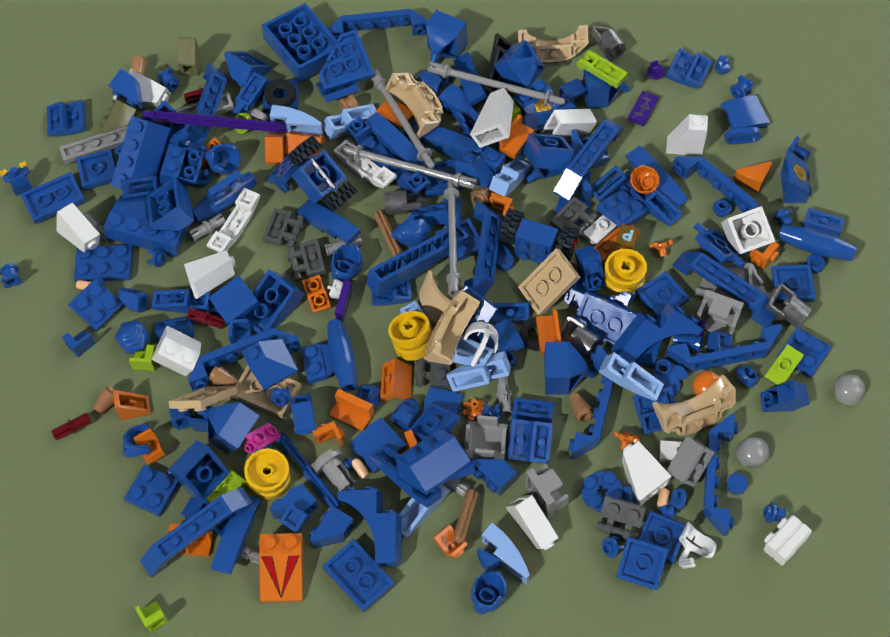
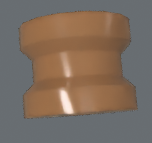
M353 94L348 95L346 99L342 98L339 100L342 110L358 107Z

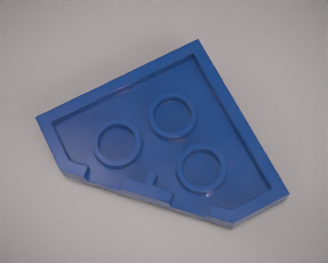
M357 29L340 34L336 45L332 48L323 69L319 73V79L324 92L374 77L373 69Z

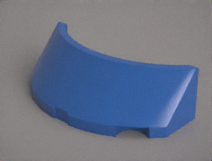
M580 278L563 294L566 303L577 312L584 294L587 292ZM625 290L619 296L605 295L596 291L589 292L626 309L629 308L637 295L634 291L629 293Z

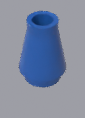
M693 334L674 335L673 344L687 343L689 351L694 353L695 351L700 352L703 336Z

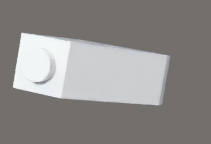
M130 69L128 74L140 83L143 107H157L163 100L168 102L170 92L166 87Z
M590 109L554 110L540 134L562 136L567 142L571 140V130L575 129L579 137L588 135L597 121Z
M689 114L667 136L666 153L702 156L707 135L708 116Z
M73 203L57 211L56 231L84 253L89 249H95L99 245V232Z
M227 250L184 264L195 299L235 275L233 267H236L233 256L229 257Z
M639 441L634 445L629 444L623 450L622 463L629 484L632 487L636 504L643 505L660 492V489L670 484L671 475Z
M533 495L521 496L505 506L536 549L547 550L555 544L554 541L559 537Z

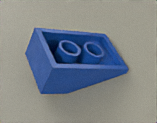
M268 269L253 292V295L260 304L240 319H248L251 328L258 333L271 328L275 329L296 309L305 293L280 273Z

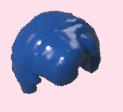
M232 143L214 145L212 149L205 153V159L211 170L221 175H231L238 169L241 163L240 152Z

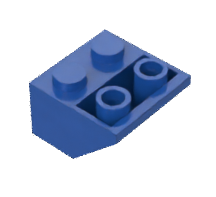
M169 143L160 172V185L165 184L173 177H176L185 187L195 185L205 152Z

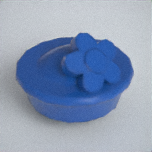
M746 365L737 368V381L743 386L754 387L758 380L755 370Z

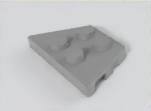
M716 261L763 292L767 298L769 297L770 293L766 292L763 281L757 275V270L753 263H746L743 268H740L734 262L721 263ZM704 278L695 291V296L704 297L706 290H710L732 298Z

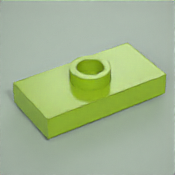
M787 344L765 377L778 386L786 383L804 358V354Z
M230 469V474L205 500L211 503L225 493L239 487H244L247 481Z

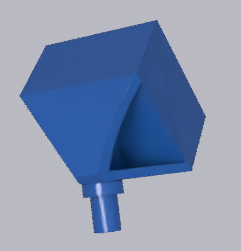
M436 10L426 24L427 44L431 52L430 61L437 63L441 56L457 59L468 45L467 22Z
M526 40L512 45L494 65L507 84L523 88L530 86L545 69V65Z
M583 70V86L586 88V93L584 94L587 109L606 108L611 104L619 91L622 90L627 93L630 90V87L625 82L616 89L587 70Z
M528 133L524 154L535 168L532 170L533 173L526 177L529 184L535 179H546L565 172L572 161L574 150L562 136Z
M545 342V395H569L583 377L594 378L595 372L589 369L583 357L569 342Z
M241 402L197 411L198 414L204 416L207 420L208 441L227 454L239 448L245 439V435L249 433L259 417L258 414Z
M198 440L168 468L169 475H174L191 496L203 497L204 499L230 474V471L210 447Z

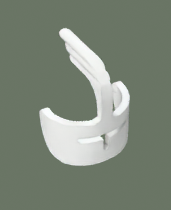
M478 321L470 324L463 337V340H467L468 336L474 332L484 333L470 364L472 367L476 365L489 336L492 337L495 343L493 347L494 354L498 348V332L492 325L486 322Z
M687 522L679 537L685 549L679 558L678 564L683 569L696 566L693 558H687L689 552L705 558H712L716 551V542L701 534L690 522ZM693 537H694L693 543L696 544V545H698L699 547H701V549L698 548L697 546L693 545V544L690 542V541L693 539Z

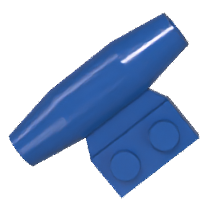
M237 170L209 188L207 196L192 209L194 221L197 223L205 221L233 205L244 188L251 190L257 184L255 177L250 172L242 175Z
M810 208L807 210L803 227L782 225L778 237L779 240L795 248L832 259L852 261L857 249L856 246L838 238L843 227L844 218Z
M334 319L327 323L328 345L317 343L301 348L307 381L309 384L326 380L335 373L342 391L351 392L357 388V368L354 353L343 322L339 319Z

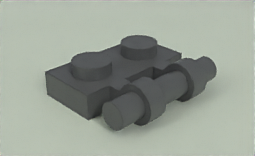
M573 197L550 220V225L557 228L560 232L564 225L580 230L579 238H581L584 231L595 222L598 215L595 212L588 215L586 213L588 206ZM581 219L583 222L577 226L575 223Z
M274 208L263 236V242L281 246L283 240L288 241L287 248L294 247L299 239L298 234L303 229L305 217L298 215L297 219H292V212ZM288 227H293L291 233H287Z
M317 239L300 243L301 250L295 251L294 247L287 249V258L292 267L291 274L296 282L302 280L301 274L307 272L308 278L326 274ZM303 258L304 264L299 265L298 260Z
M424 358L415 360L417 364L415 379L417 380L416 385L418 387H423L424 381H430L431 387L450 388L446 376L450 372V365L429 362ZM425 365H431L430 372H425Z
M606 495L600 516L608 518L607 524L599 521L596 529L604 531V534L607 535L614 534L620 536L626 541L628 537L637 540L639 534L632 532L631 529L632 526L641 527L646 507ZM614 520L625 523V529L613 526Z

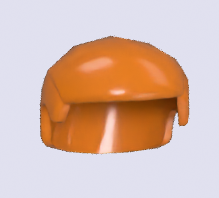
M641 165L631 173L630 182L638 193L650 194L658 188L660 177L654 168Z
M703 371L697 374L692 385L695 395L697 396L709 388L719 378V375L713 371Z

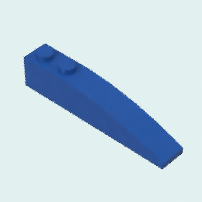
M414 121L411 127L415 134H417L418 125L417 121ZM437 126L419 139L422 144L455 160L464 151L478 155L495 175L500 173L503 165L506 164L505 154L488 146L480 148L474 139Z
M457 224L456 243L457 247H459L469 239V235ZM449 229L369 269L366 284L378 297L424 272L449 254Z

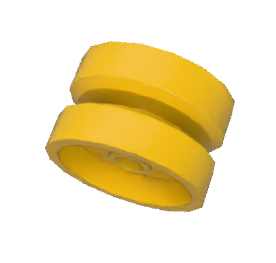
M619 249L611 253L605 262L604 281L606 289L611 294L619 296L624 290L631 293L643 286L647 273V263L644 257L631 249Z
M408 311L398 315L391 321L388 328L389 337L396 354L401 359L407 361L424 358L427 342L433 332L428 317L418 311Z
M269 448L260 449L251 454L246 461L244 473L247 486L251 493L258 498L265 500L276 499L289 488L291 476L288 461L279 451Z

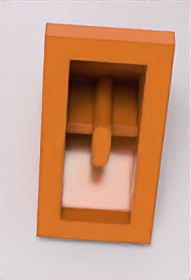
M268 133L265 136L266 164H280L284 160L286 133Z
M769 161L737 169L734 182L759 193L770 174L772 162Z
M118 390L113 391L115 410L122 421L151 413L148 395Z

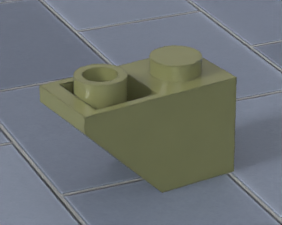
M179 36L178 65L181 74L199 76L202 57L196 37Z
M116 97L115 101L111 100L107 108L110 111L107 117L103 116L99 124L102 126L101 131L105 133L127 126L130 117L136 111V107L133 108L126 101Z

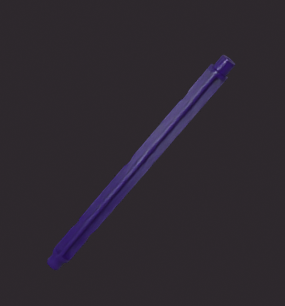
M154 110L143 111V119L156 122L277 133L287 132V125L280 122Z

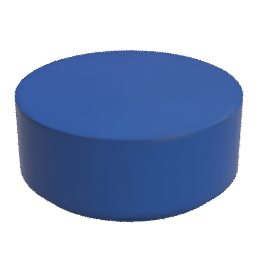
M817 254L810 255L805 265L811 266L813 274L821 273L826 264L825 259Z
M734 473L727 480V489L734 495L743 494L747 489L748 480L744 475Z

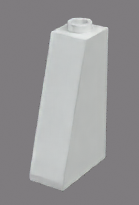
M504 88L489 94L470 133L480 148L507 139L510 136L514 101Z

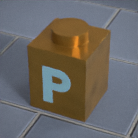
M621 223L613 251L619 249L633 250L639 228Z

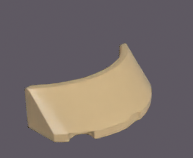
M587 23L578 25L575 33L559 40L537 39L529 35L527 29L520 28L518 29L519 42L526 40L542 62H562L576 56L589 43Z
M407 72L392 73L385 89L402 100L412 111L418 125L416 135L420 139L439 125L443 113L440 100L426 83L416 81L412 74Z
M429 270L419 291V298L425 315L436 325L451 300L438 289V282L434 280L433 272Z
M462 290L452 298L427 342L424 351L426 352L424 355L425 360L452 365L454 352L460 337L478 308L480 301Z
M723 374L709 388L689 400L674 404L653 402L652 405L664 432L668 434L676 432L678 435H689L706 429L723 418L722 413L726 409L732 408L736 403V389Z

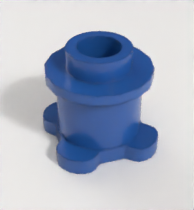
M167 68L164 72H160L157 75V78L160 79L159 83L162 86L164 85L168 91L176 90L180 84V80L172 73V68Z
M740 75L738 77L739 81L730 87L732 96L739 98L746 96V93L750 94L754 85L753 82Z
M5 264L0 269V274L3 276L1 282L4 283L5 288L22 284V279H19L18 266Z

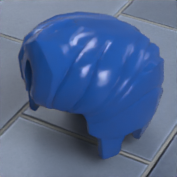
M413 214L408 219H405L402 224L396 226L391 234L393 239L410 248L427 240L432 230L424 219L414 221Z
M342 245L336 251L334 250L331 260L333 279L342 282L357 276L363 267V256L358 245Z
M137 320L123 322L115 335L116 342L126 354H133L143 349L151 341L148 331Z
M487 571L474 581L471 589V598L474 604L473 608L477 613L493 612L504 602L508 588L501 572Z

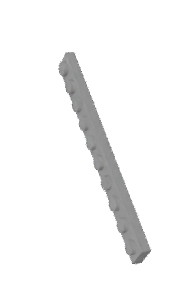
M229 92L222 94L215 116L234 110ZM199 102L175 109L177 113L195 114ZM128 125L59 147L65 165L75 162L77 157L117 148L124 141Z

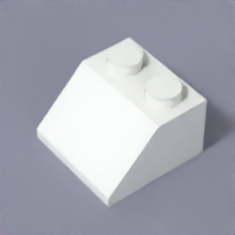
M166 326L151 360L183 376H187L193 371L199 358L201 342Z

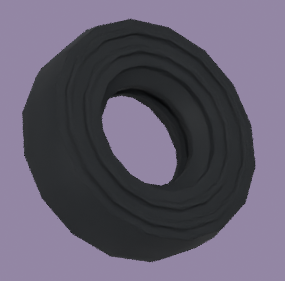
M276 79L266 86L264 97L271 107L272 105L289 107L295 101L296 90L288 80ZM277 90H285L287 92L283 98H276L273 94Z
M536 317L522 324L520 337L526 348L540 351L539 341L530 337V331L537 328Z

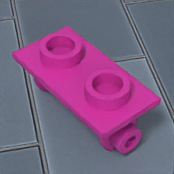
M268 422L245 435L248 439L244 447L245 451L249 453L255 452L256 449L259 451L281 438L282 435Z

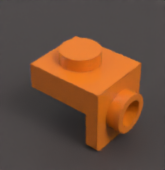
M492 192L490 208L503 212L504 221V216H506L508 209L515 210L513 199Z
M776 242L771 243L763 253L756 249L751 250L749 261L753 265L765 269L770 262L774 263L778 258L779 244Z
M334 421L328 424H321L316 427L315 431H312L317 445L335 437L339 446L343 445L342 438L345 435L341 426L337 427Z
M148 429L134 437L137 445H149L151 447L150 453L142 455L148 465L165 456L160 440L152 429Z
M448 524L432 538L447 557L457 558L465 552L464 547L468 544L466 541L461 544L453 541L455 530Z

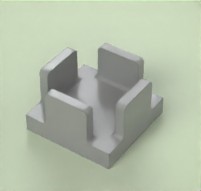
M706 290L696 319L700 321L702 315L708 317L704 330L710 333L714 331L724 332L726 326L730 325L729 334L733 335L744 303Z
M478 415L477 422L468 421L465 434V451L470 460L503 459L505 461L508 424H499L498 417Z
M545 464L535 471L532 468L526 472L525 488L530 495H533L547 520L552 518L556 511L568 505V495L561 496L557 491L563 486V483L553 469L549 470V467Z

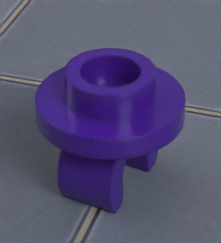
M658 60L651 62L647 69V75L654 80L661 79L665 74V69L658 64Z

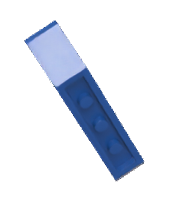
M411 9L344 15L331 25L328 30L338 39L340 34L355 29L360 31L412 25V34L415 36L427 34L426 24L428 20Z
M208 63L202 77L207 81L195 114L215 116L227 78L223 71ZM191 125L188 130L190 135L186 139L192 143L202 145L208 136L211 126Z
M357 117L345 126L356 146L362 145L363 151L397 159L372 136L371 127L361 117ZM371 160L380 168L384 166L396 174L397 178L393 182L402 190H406V193L417 194L430 184V181L419 171L413 174L410 170Z
M610 119L603 120L568 165L553 193L569 202L578 191L582 179L611 141H616L624 127Z
M677 156L674 159L673 169L676 174L687 179L697 172L714 189L719 190L727 200L732 201L738 206L741 212L744 213L758 208V202L704 157Z
M476 201L474 218L482 222L475 277L464 281L463 289L468 285L484 297L494 283L502 218L480 201Z
M683 252L673 263L672 266L688 276L694 271L735 300L743 302L744 306L753 311L751 319L762 327L770 325L777 318L776 315L766 308L768 298L763 292L704 253Z
M770 324L762 328L759 336L761 342H753L746 346L737 345L726 350L717 349L706 354L697 353L690 356L687 343H674L667 347L666 359L690 372L764 358L767 357L779 338L782 325Z
M271 328L200 356L188 378L192 391L211 384L206 371L213 370L215 366L220 367L228 362L237 361L239 358L244 357L243 350L259 341L283 339L290 354L295 353L301 349L298 336Z
M597 345L596 352L592 351L590 363H593L592 371L596 372L599 371L607 356V353L600 345ZM602 375L601 380L604 387L603 390L599 389L597 401H600L599 407L594 408L593 418L596 419L595 425H590L588 435L576 432L575 438L570 439L568 450L571 451L572 459H576L599 446L614 383L604 375Z
M733 414L712 428L707 437V447L715 453L705 468L703 514L723 536H727L729 529H733L734 517L730 516V509L717 508L718 496L714 495V490L718 489L719 476H715V472L719 470L720 458L716 457L717 451H720L721 440L732 441L733 435L738 432V422H735V415Z
M243 487L219 496L154 543L140 559V562L150 577L155 576L169 565L167 561L232 514L239 515L254 503Z

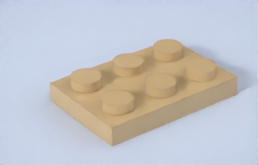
M555 249L518 288L537 315L543 316L580 276L561 250Z
M247 365L236 384L238 394L232 396V398L284 419L291 407V399L287 405L278 406L271 401V393L275 387L282 389L289 387V393L291 397L297 396L302 386L301 383L286 378L271 388L264 390Z
M237 386L203 387L169 400V408L178 409L180 412L188 411L194 408V411L206 410V406H216L218 402L230 400L231 396L238 394Z

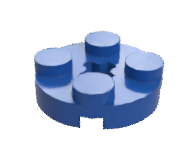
M596 472L585 478L581 494L586 506L601 513L606 495L622 499L623 489L615 474L611 472ZM599 488L607 490L605 496H602L600 493L597 494L596 491H599Z

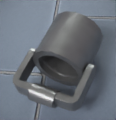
M592 26L589 30L590 34L597 41V46L608 60H615L625 52L627 46L615 30L602 26Z
M406 190L384 192L386 216L408 214V210L421 209L424 204L420 193L406 194ZM416 200V202L407 203V201Z
M783 284L778 285L772 290L766 304V308L780 319H785L796 328L805 321L811 312V307L797 298V295ZM780 291H782L788 297L777 309L772 304L777 299Z
M567 317L559 327L561 338L567 331L570 321L578 324L579 326L572 333L568 342L580 355L587 359L590 358L592 351L595 352L601 337L586 329L587 325L575 317Z

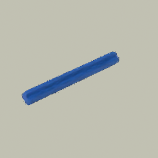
M280 432L282 437L276 440L327 505L330 508L332 506L338 508L341 504L337 497L284 432Z

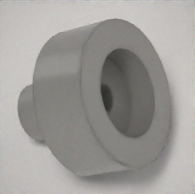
M253 109L250 113L253 120L267 121L269 118L257 109Z

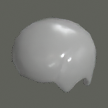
M841 375L835 381V398L839 402L850 406L860 403L864 397L865 385L857 375Z
M748 437L737 446L736 455L743 466L759 467L768 461L770 451L769 446L763 439Z

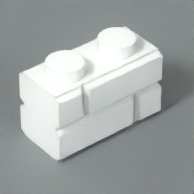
M794 515L788 520L784 518L777 526L779 530L775 534L771 532L764 540L766 544L763 550L781 566L785 565L812 533V530Z

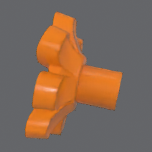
M673 240L650 243L649 247L659 250L660 257L667 256L666 248L673 245Z
M472 398L470 402L465 401L463 403V408L465 409L462 411V416H468V421H474L475 418H478V415H481L485 402L483 400L477 401L475 398Z
M614 431V436L622 441L620 447L622 450L629 443L640 440L638 435H631L628 432L622 434Z

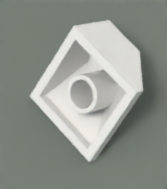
M762 206L727 218L721 222L728 241L739 254L775 242Z

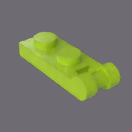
M590 50L584 54L583 58L576 62L578 68L587 70L616 89L628 77V72Z

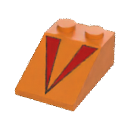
M302 533L260 534L261 603L303 601L304 541Z

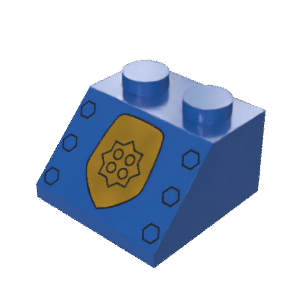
M541 78L527 87V89L542 93L551 90L550 95L555 96L553 90ZM521 94L513 97V101L521 109L522 118L527 113L543 110L553 112L562 107L560 104L548 102L546 106L544 105V100Z
M786 152L781 169L783 203H806L808 196H811V185H808L810 171L806 168V162L792 152Z

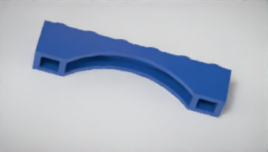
M451 83L438 96L442 110L452 115L456 120H459L455 113H460L465 118L466 125L473 129L480 114L470 105L465 91ZM525 147L517 156L522 160L526 157L524 154Z

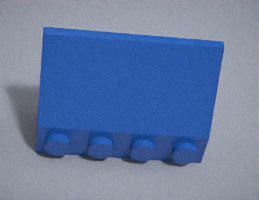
M306 3L262 24L263 39L299 82L315 75L325 65L332 48L337 43V39Z
M121 195L111 209L104 225L105 236L108 239L148 250L163 249L166 255L174 257L178 256L188 227H184L180 231L152 230L149 223L146 196L122 198Z

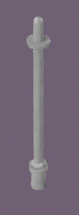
M430 61V67L428 66L427 72L442 75V78L453 76L544 100V105L546 106L548 102L560 105L565 104L564 98L550 95L551 90H547L546 93L454 70L449 64L442 65Z
M373 69L376 73L371 78L377 91L382 92L418 150L417 159L424 161L428 168H434V162L430 158L432 155L431 149L424 148L394 98L385 89L388 82L381 76L378 69Z
M358 145L356 148L341 147L343 153L354 155V160L356 161L362 157L414 172L419 171L421 174L451 181L455 187L462 186L475 190L476 186L474 185H477L478 179L463 176L459 172L453 175L363 151L362 145Z
M448 181V188L443 193L444 198L448 200L450 273L447 274L446 281L448 283V295L454 297L460 291L461 275L457 273L455 200L459 198L460 193L454 184Z

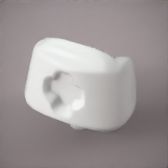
M334 279L333 286L328 285L327 289L331 290L329 293L330 298L339 299L343 282Z

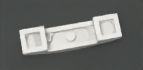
M347 140L333 150L347 167L374 186L384 189L397 178V175L384 166L380 168L369 159L360 157L356 161L354 160V155L343 153L341 151L342 146L356 148L355 145Z
M244 188L235 201L236 207L219 232L215 231L206 246L217 252L228 250L237 241L249 223L259 202L260 194Z

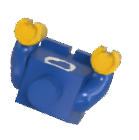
M26 161L20 162V168L12 167L10 172H7L6 169H3L4 171L0 170V175L4 182L10 183L16 196L33 189L28 178L30 171Z

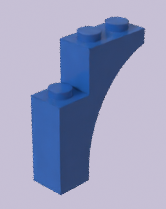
M667 303L656 319L649 314L645 316L639 312L611 350L630 364L635 362L647 348L666 337L678 334L699 335L703 329L698 325L700 321L691 314L686 316L684 314L685 311L678 305L673 307Z
M371 486L364 487V490L345 488V491H338L337 499L343 504L357 509L367 521L374 539L375 563L381 567L401 566L402 516L396 513L395 510H383L382 513L383 493L377 490L376 487Z

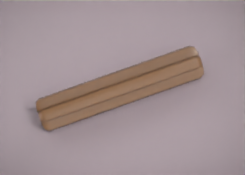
M376 211L374 213L375 219L394 257L402 253V249L398 241L391 237L393 230L384 211Z
M473 489L466 492L454 531L453 541L458 544L465 541L478 498V492Z

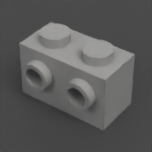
M686 436L674 459L671 460L667 472L682 483L695 487L715 452L697 440Z

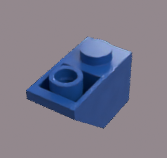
M120 69L108 85L113 90L111 93L119 99L121 97L125 98L126 103L133 108L137 106L142 109L143 101L140 83L133 76Z
M592 245L575 250L577 269L586 291L592 292L604 288L605 281L600 253Z
M794 380L760 393L763 412L794 411L810 404L807 386Z
M311 394L291 397L296 435L312 433V431L316 430V416Z
M503 459L472 460L475 467L473 475L479 480L482 479L492 493L496 492L501 496L517 481V472Z
M301 483L298 486L292 487L282 499H277L269 510L274 519H281L290 504L310 514L317 510L319 506L317 500Z
M332 506L329 511L327 510L323 514L320 525L311 531L309 535L310 544L313 548H319L344 542L355 526L353 518Z

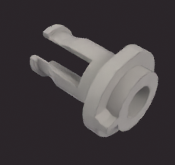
M330 449L319 456L311 466L317 474L324 472L332 484L339 489L338 491L351 488L356 481L350 477L348 470L340 461L343 453L340 450L334 451Z

